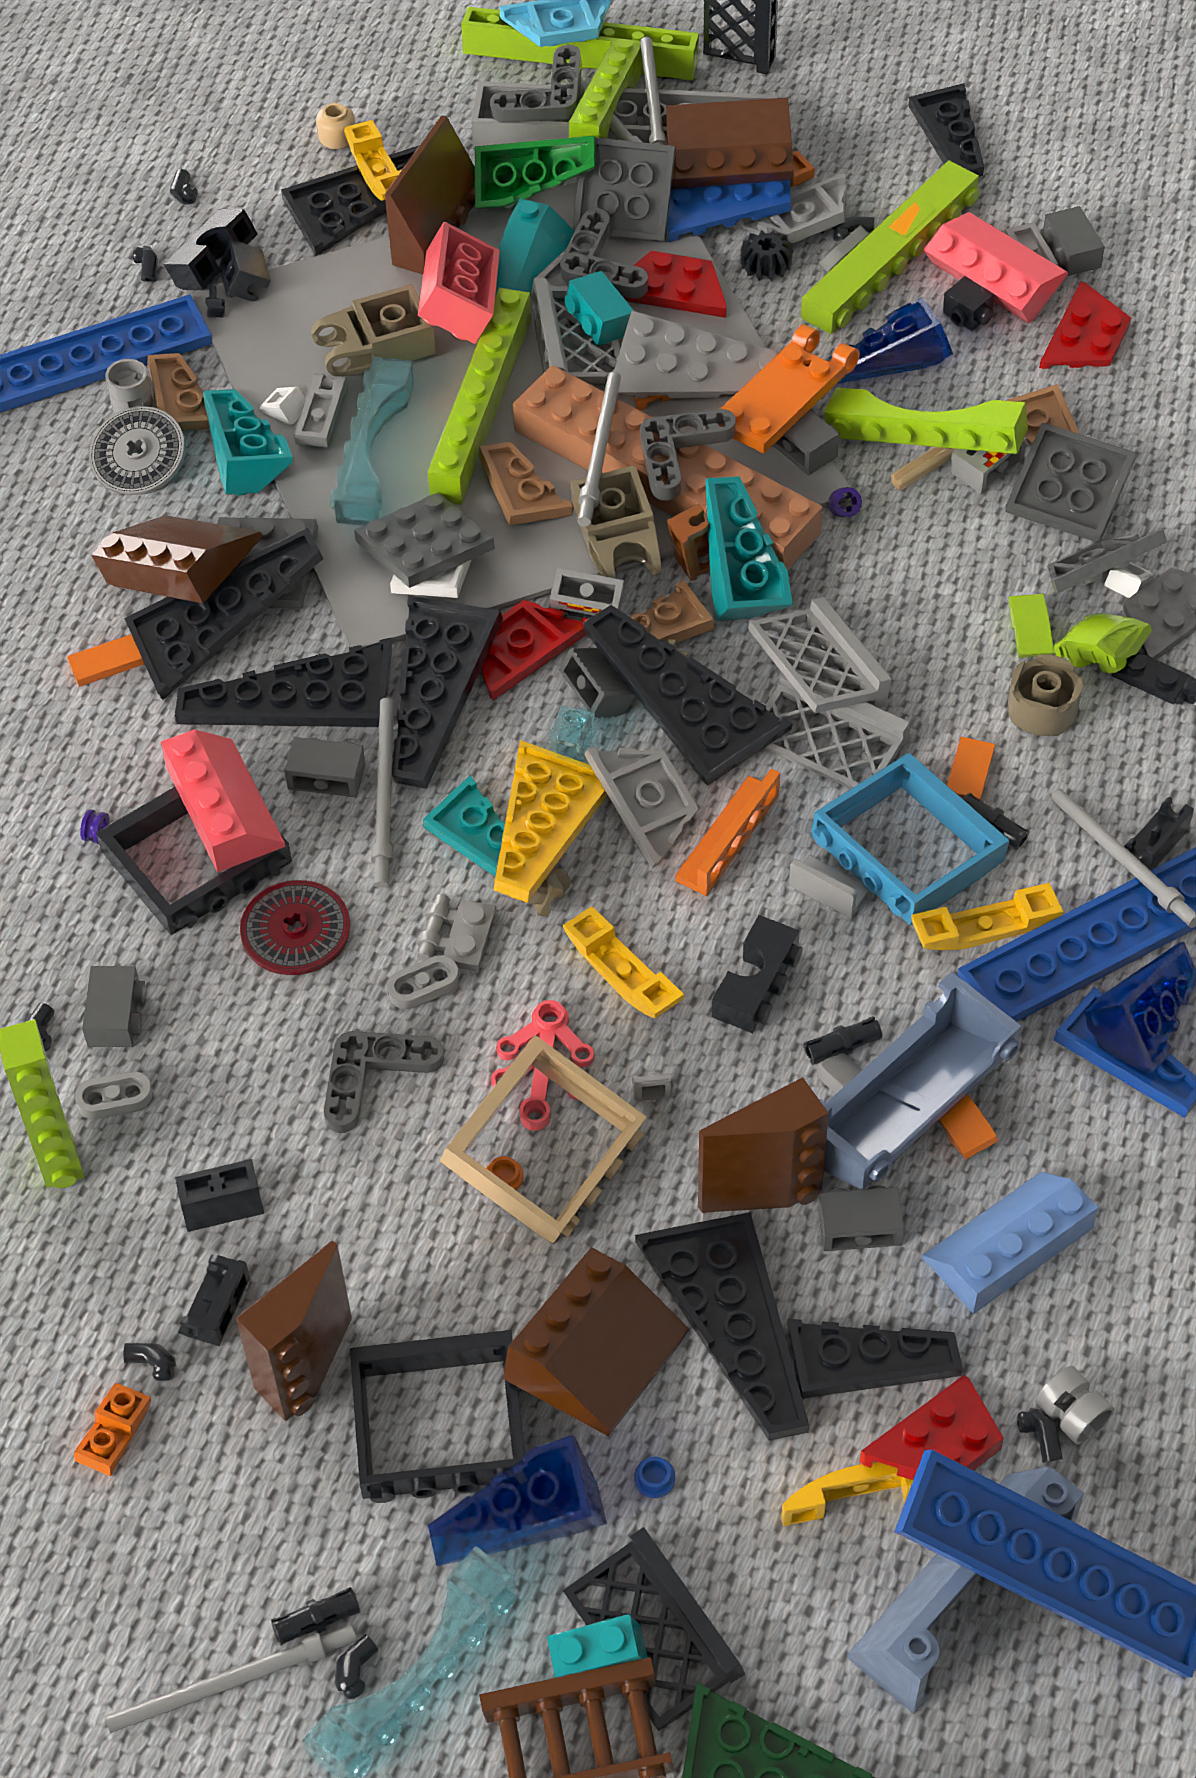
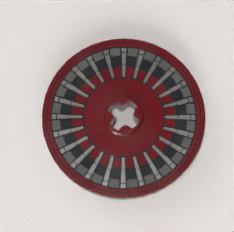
M292 880L270 886L252 899L242 915L240 935L246 953L260 967L276 974L302 975L327 966L339 956L348 942L351 924L345 903L333 890L312 881ZM296 921L301 922L302 927H297L295 931L289 930V925H294Z

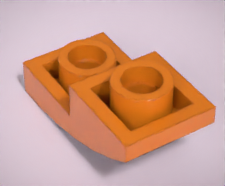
M968 1094L938 1120L939 1124L944 1128L948 1140L965 1160L998 1142L997 1135Z
M115 1382L95 1410V1423L75 1449V1462L111 1476L145 1417L151 1404V1397Z

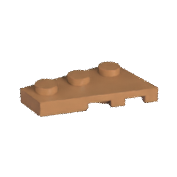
M180 353L148 355L147 366L156 408L172 416L182 431L210 429L203 390L197 383V377Z
M1058 384L1005 400L1025 402L1028 423L1025 437L1031 446L1042 422L1080 434Z
M512 442L479 446L478 457L508 525L572 516L573 505L567 499L562 500L555 493V487L549 480L543 481L534 472V465Z
M685 580L675 586L676 591L668 597L661 595L655 599L653 607L646 612L635 613L630 616L643 625L647 632L661 641L666 640L668 642L669 639H675L679 643L714 630L713 618Z

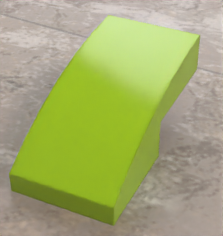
M1044 595L1009 596L1010 619L1012 629L1015 632L1018 658L1036 657L1043 654L1053 655V640Z

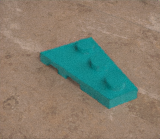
M469 775L423 819V827L495 877L505 822L501 821L495 813L492 803L487 797L484 798L477 788V783Z

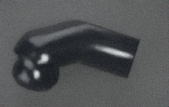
M851 216L845 218L844 223L832 228L834 230V239L844 240L850 235V232H853L860 225L868 233H871L874 230V217Z
M366 1634L345 1651L336 1662L335 1686L338 1691H343L347 1699H355L364 1692L366 1685L360 1679L361 1666L379 1651L376 1644Z

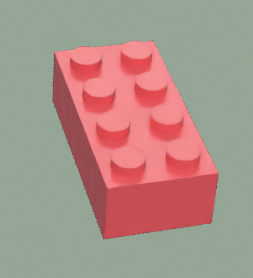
M443 222L426 251L418 316L430 325L439 326L451 332L460 340H468L476 344L494 313L500 250Z

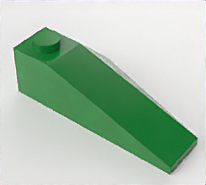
M583 136L475 146V208L507 207L517 203L520 198L526 199L595 169L596 137Z

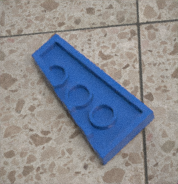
M790 180L672 189L668 215L669 242L679 240V235L693 232L694 236L707 233L706 228L723 224L724 228L734 226L743 218L749 217L754 221L791 211Z
M1094 987L1056 1030L1054 1041L1185 1118L1196 1105V1076L1172 1054L1164 1055L1155 1047V1039L1145 1031L1139 1033L1127 1022L1128 1016L1118 1007L1112 1009L1103 1001L1104 995Z

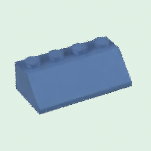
M1040 1172L922 1255V1258L974 1314L1092 1230L1098 1207L1073 1180Z

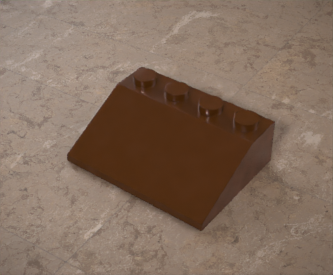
M788 97L666 106L668 145L676 146L672 189L790 180V186H793L794 168Z
M443 115L440 116L385 193L392 265L422 275L424 273L426 251L443 222L459 228L460 225L465 224L468 213L475 205V166L448 117Z
M165 515L112 532L101 541L91 556L105 581L115 587L204 603L261 540L263 535L261 531Z
M803 1077L699 1130L698 1208L702 1213L789 1208L798 1202L801 1205L809 1204L819 1196L823 1185L829 1113Z
M333 1240L236 1317L254 1389L285 1422L293 1415L299 1417L305 1414L312 1407L314 1398L320 1390L352 1320L339 1249Z
M591 1247L508 1346L503 1379L609 1437L680 1345L689 1328L625 1264Z

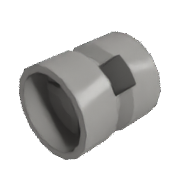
M123 359L112 363L107 368L105 377L112 409L115 413L132 407H152L153 399L147 369L142 362L135 359Z
M1069 1366L1056 1374L1043 1387L1035 1402L1052 1420L1060 1419V1428L1076 1445H1080L1088 1439L1083 1433L1086 1427L1090 1425L1097 1432L1109 1421L1115 1408L1098 1391L1090 1392V1383L1074 1366ZM1077 1399L1070 1407L1068 1406L1071 1402Z

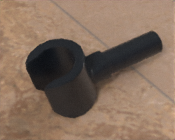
M212 283L209 285V297L205 299V303L208 306L207 316L223 318L225 314V300L217 298L216 285Z

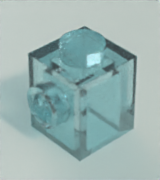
M561 705L549 735V750L584 763L586 759L584 754L586 749L591 746L596 733L595 713L582 708H571Z

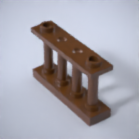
M651 1657L479 1694L486 1722H494L495 1725L500 1726L509 1778H527L517 1722L520 1720V1716L535 1712L543 1718L554 1778H667V1773L674 1772L671 1753L657 1755L645 1694L648 1693V1688L657 1686ZM623 1694V1697L628 1698L640 1759L614 1764L602 1703L606 1701L605 1697ZM580 1703V1706L586 1709L597 1768L571 1774L560 1712L563 1711V1706Z

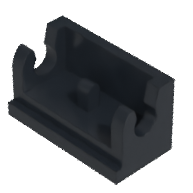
M231 239L219 263L226 295L231 298L237 296L249 301H256L259 299L258 295L247 291L248 286L255 284L258 287L268 288L271 282L263 251Z
M1167 797L1162 802L1160 810L1124 847L1149 870L1156 868L1188 832L1194 808L1185 804L1179 813H1176L1171 808L1172 798Z
M252 1159L175 1177L187 1232L264 1214Z
M211 1255L208 1260L207 1273L187 1316H183L179 1323L181 1326L178 1333L220 1346L250 1280V1275L245 1261H236L220 1255Z

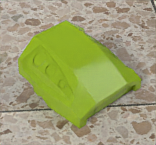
M1108 613L1089 614L1074 625L1053 648L1056 656L1061 658L1065 656L1075 667H1085L1097 662L1101 671L1115 673L1125 667L1127 663L1126 658L1138 653L1152 632L1150 624L1131 617Z

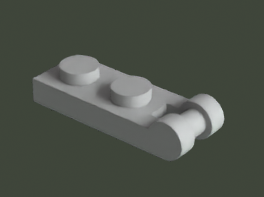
M314 374L294 434L295 444L328 447L343 397L347 394V377L336 376L335 379L326 378L325 374Z

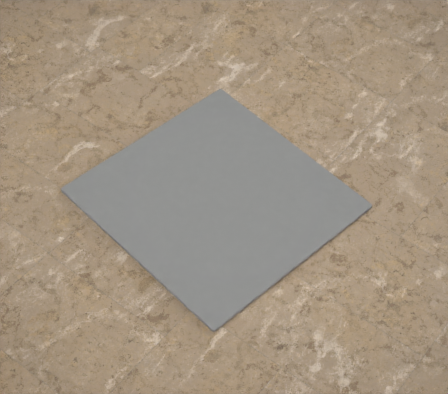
M578 182L537 193L525 200L550 205L573 228ZM517 203L510 209L498 207L469 212L465 224L460 225L458 229L498 249L508 220ZM667 224L666 242L615 236L607 237L598 257L624 264L634 265L650 251L711 260L727 304L726 318L627 301L635 312L766 348L699 235L694 236L693 232L679 235V240L669 242ZM389 236L269 269L271 282L268 288L258 287L255 284L247 288V291L258 295L259 299L256 301H249L237 296H233V298L228 297L224 283L217 284V298L225 300V314L223 318L207 316L208 306L205 303V299L209 297V287H206L204 290L194 291L192 298L212 335V344L232 389H236L254 407V414L260 420L266 419L271 424L270 430L275 435L281 434L287 440L293 457L292 463L273 480L290 518L316 519L317 521L316 544L324 559L313 569L348 647L361 645L363 649L380 645L379 640L391 637L393 643L407 638L405 624L409 617L407 603L408 595L410 594L391 593L390 583L394 574L355 541L354 530L430 495L428 469L479 339L474 344L468 340L456 338L451 332L439 326H433L436 354L377 371L343 376L348 378L347 394L343 397L328 447L295 444L294 434L299 419L293 425L285 424L261 413L259 408L277 388L299 387L306 398L315 373L325 374L326 378H336L325 367L326 355L336 346L324 347L317 345L311 336L313 325L327 315L353 306L352 300L413 284L420 298L423 275L392 265ZM582 243L578 247L582 250L592 248L593 245ZM603 272L607 278L612 276L609 272ZM554 298L556 302L565 307V298ZM531 311L530 326L485 445L512 442L534 465V472L543 481L549 480L555 487V493L562 500L567 499L572 504L570 481L587 477L588 470L514 431L513 402L544 373ZM562 318L559 321L560 324L568 329L575 325L566 318ZM324 328L319 333V336H325L332 333L334 331V328ZM583 329L576 333L585 340L591 338ZM623 338L618 339L620 348L622 345ZM570 340L563 344L573 352L579 348L578 345ZM596 343L594 344L596 347L600 348L604 352H606L610 348V346L607 344H602L599 346H597ZM587 351L581 355V357L591 363L597 359V357ZM348 358L337 359L334 361L333 366L345 364ZM605 362L598 367L605 372L614 371V368ZM575 363L567 367L568 372H582L584 370ZM590 384L605 392L606 384ZM720 394L719 398H672L664 402L658 399L647 403V408L640 411L651 417L715 410L724 406L735 394ZM618 396L619 400L636 408L633 396ZM685 426L680 431L690 434L695 432L696 429L691 426ZM733 438L723 443L707 444L708 447L823 506V508L829 506V497L833 491L839 488L850 487L834 460L808 476L774 446L763 454ZM479 459L463 503L452 504L494 538L495 549L471 560L458 598L424 595L411 596L498 610L520 603L522 600L527 601L551 593L557 567L595 575L600 574L590 558L574 509L572 516L508 525ZM844 493V498L839 500V502L846 501L850 498H846L847 494ZM649 503L654 516L660 559L674 555L667 520L674 516ZM637 561L622 563L618 566L615 573L642 565V563Z

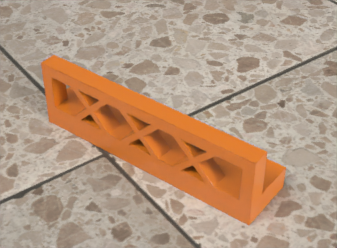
M770 769L762 781L748 775L676 873V882L705 896L709 894L779 797L780 772Z

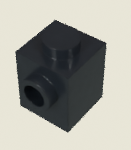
M964 276L944 293L943 314L950 317V320L956 326H964L973 331L980 324L986 325L993 317L994 294Z

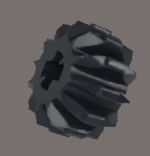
M761 230L759 235L750 233L749 238L743 241L741 246L740 263L742 269H746L747 276L756 274L758 281L763 278V275L768 276L771 282L775 274L783 278L786 270H790L792 265L793 249L791 242L786 240L785 235L776 236L774 230L770 233H765Z

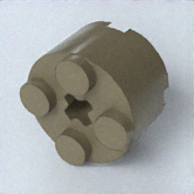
M1045 654L1038 655L1035 660L1025 663V660L1019 663L1012 674L1008 699V713L1011 722L1022 730L1039 736H1059L1070 728L1077 718L1083 687L1081 676L1078 677L1074 671V666L1066 659Z

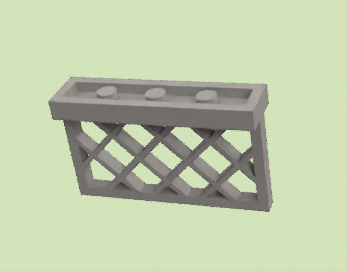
M534 278L530 304L543 372L551 365H554L588 384H606L610 372H605L598 367L605 362L612 368H615L620 351L618 339L605 343L610 348L604 352L594 345L595 342L592 338L585 340L576 334L580 329H583L581 324L573 314L568 312L566 306L564 307L554 300V298H565L568 286H548L546 278ZM562 318H566L575 325L568 329L560 324L559 321ZM570 340L578 345L579 348L573 352L563 344ZM587 351L597 357V359L591 363L581 357V355ZM575 363L584 370L582 372H568L567 367Z
M824 597L812 599L810 609L750 621L748 628L750 633L815 714L868 702L878 708L886 707L892 681L891 677ZM806 622L809 630L793 625ZM773 630L782 634L780 637L768 634L765 631ZM787 635L803 639L805 642L801 644L788 640L786 637ZM811 642L822 645L826 651L809 645ZM780 649L797 653L798 656L795 658L782 654ZM804 656H807L817 660H821L822 662L821 665H818L802 659ZM827 663L837 665L842 671L828 668L826 665ZM797 669L815 674L814 679L799 675ZM821 677L838 681L839 684L835 686L819 680ZM848 684L856 687L858 691L843 688V686ZM814 690L833 697L819 700L814 694Z
M782 672L779 675L778 686L765 705L767 706L766 710L771 713L773 712L780 719L783 717L790 721L801 718L805 730L790 735L784 734L763 749L849 789L860 784L853 780L851 771L870 767L872 775L876 774L893 762L901 747L904 748L910 739L909 721L867 702L820 712V714L827 717L829 724L809 729L805 716L815 713ZM798 672L799 675H802V676H805V677H809V676H807V675H804V674ZM814 690V694L819 700L833 697ZM783 696L796 702L798 710L779 715L776 706ZM851 727L857 730L860 738L840 743L836 730ZM832 732L836 745L816 750L812 737ZM808 738L812 751L800 755L790 751L788 743ZM882 741L891 745L886 754L871 757L867 744ZM863 746L867 759L847 764L843 751ZM839 753L843 766L828 769L821 765L819 757Z

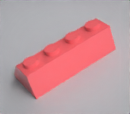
M970 212L944 223L924 249L932 264L958 280L964 276L973 280L994 294L993 302L1027 323H1031L1068 275L1064 269Z
M193 729L161 741L166 768L217 873L285 847V842L232 739Z

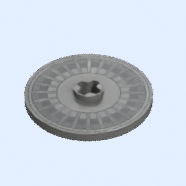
M139 406L122 410L107 419L99 427L92 439L89 450V462L92 472L103 486L120 494L143 495L155 492L169 483L181 468L186 452L184 434L176 420L160 409ZM135 448L138 450H143L140 454L132 453V451Z

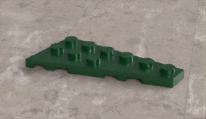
M698 1682L696 1683L682 1778H875L866 1770L858 1766L857 1768L835 1757V1754L774 1722L771 1723L748 1711L746 1707L712 1692L710 1688Z

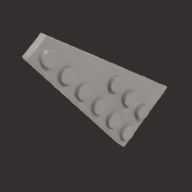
M632 311L613 371L621 375L617 399L618 396H635V399H647L648 395H667L669 398H719L720 394H736L779 352Z

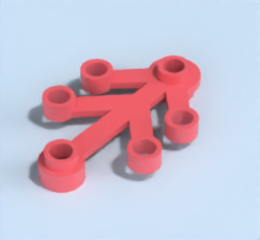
M546 1000L539 1003L532 1012L531 1023L513 1035L501 1038L496 1045L497 1054L501 1059L513 1060L519 1054L518 1048L527 1044L534 1035L540 1036V1039L553 1048L556 1037L571 1051L572 1062L578 1067H587L594 1061L593 1048L583 1043L568 1027L569 1015L566 1008L554 1000ZM548 1016H553L557 1019L554 1022L543 1021ZM507 1044L515 1047L511 1052H504L501 1048ZM585 1051L589 1053V1057L579 1059L576 1057V1054ZM510 1065L505 1069L502 1068L493 1072L491 1076L492 1087L496 1085L497 1078L502 1077ZM536 1068L534 1069L530 1098L525 1099L519 1109L522 1125L532 1131L544 1129L551 1119L550 1106L546 1101L549 1078ZM567 1092V1094L569 1095V1097H571L572 1099L578 1100V1099H577L576 1097H574L572 1094H570L569 1092ZM532 1113H539L542 1115V1118L537 1120H532L528 1117Z

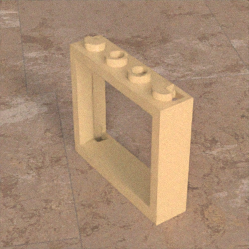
M534 1035L446 1147L440 1162L539 1236L554 1244L560 1234L568 1238L581 1219L575 1215L580 1207L584 1205L589 1209L602 1192V1189L597 1187L601 1179L605 1176L611 1180L624 1161L619 1158V1155L626 1147L632 1152L641 1140L644 1133L639 1128L647 1117L538 1036ZM533 1066L622 1131L556 1220L466 1154L470 1146Z

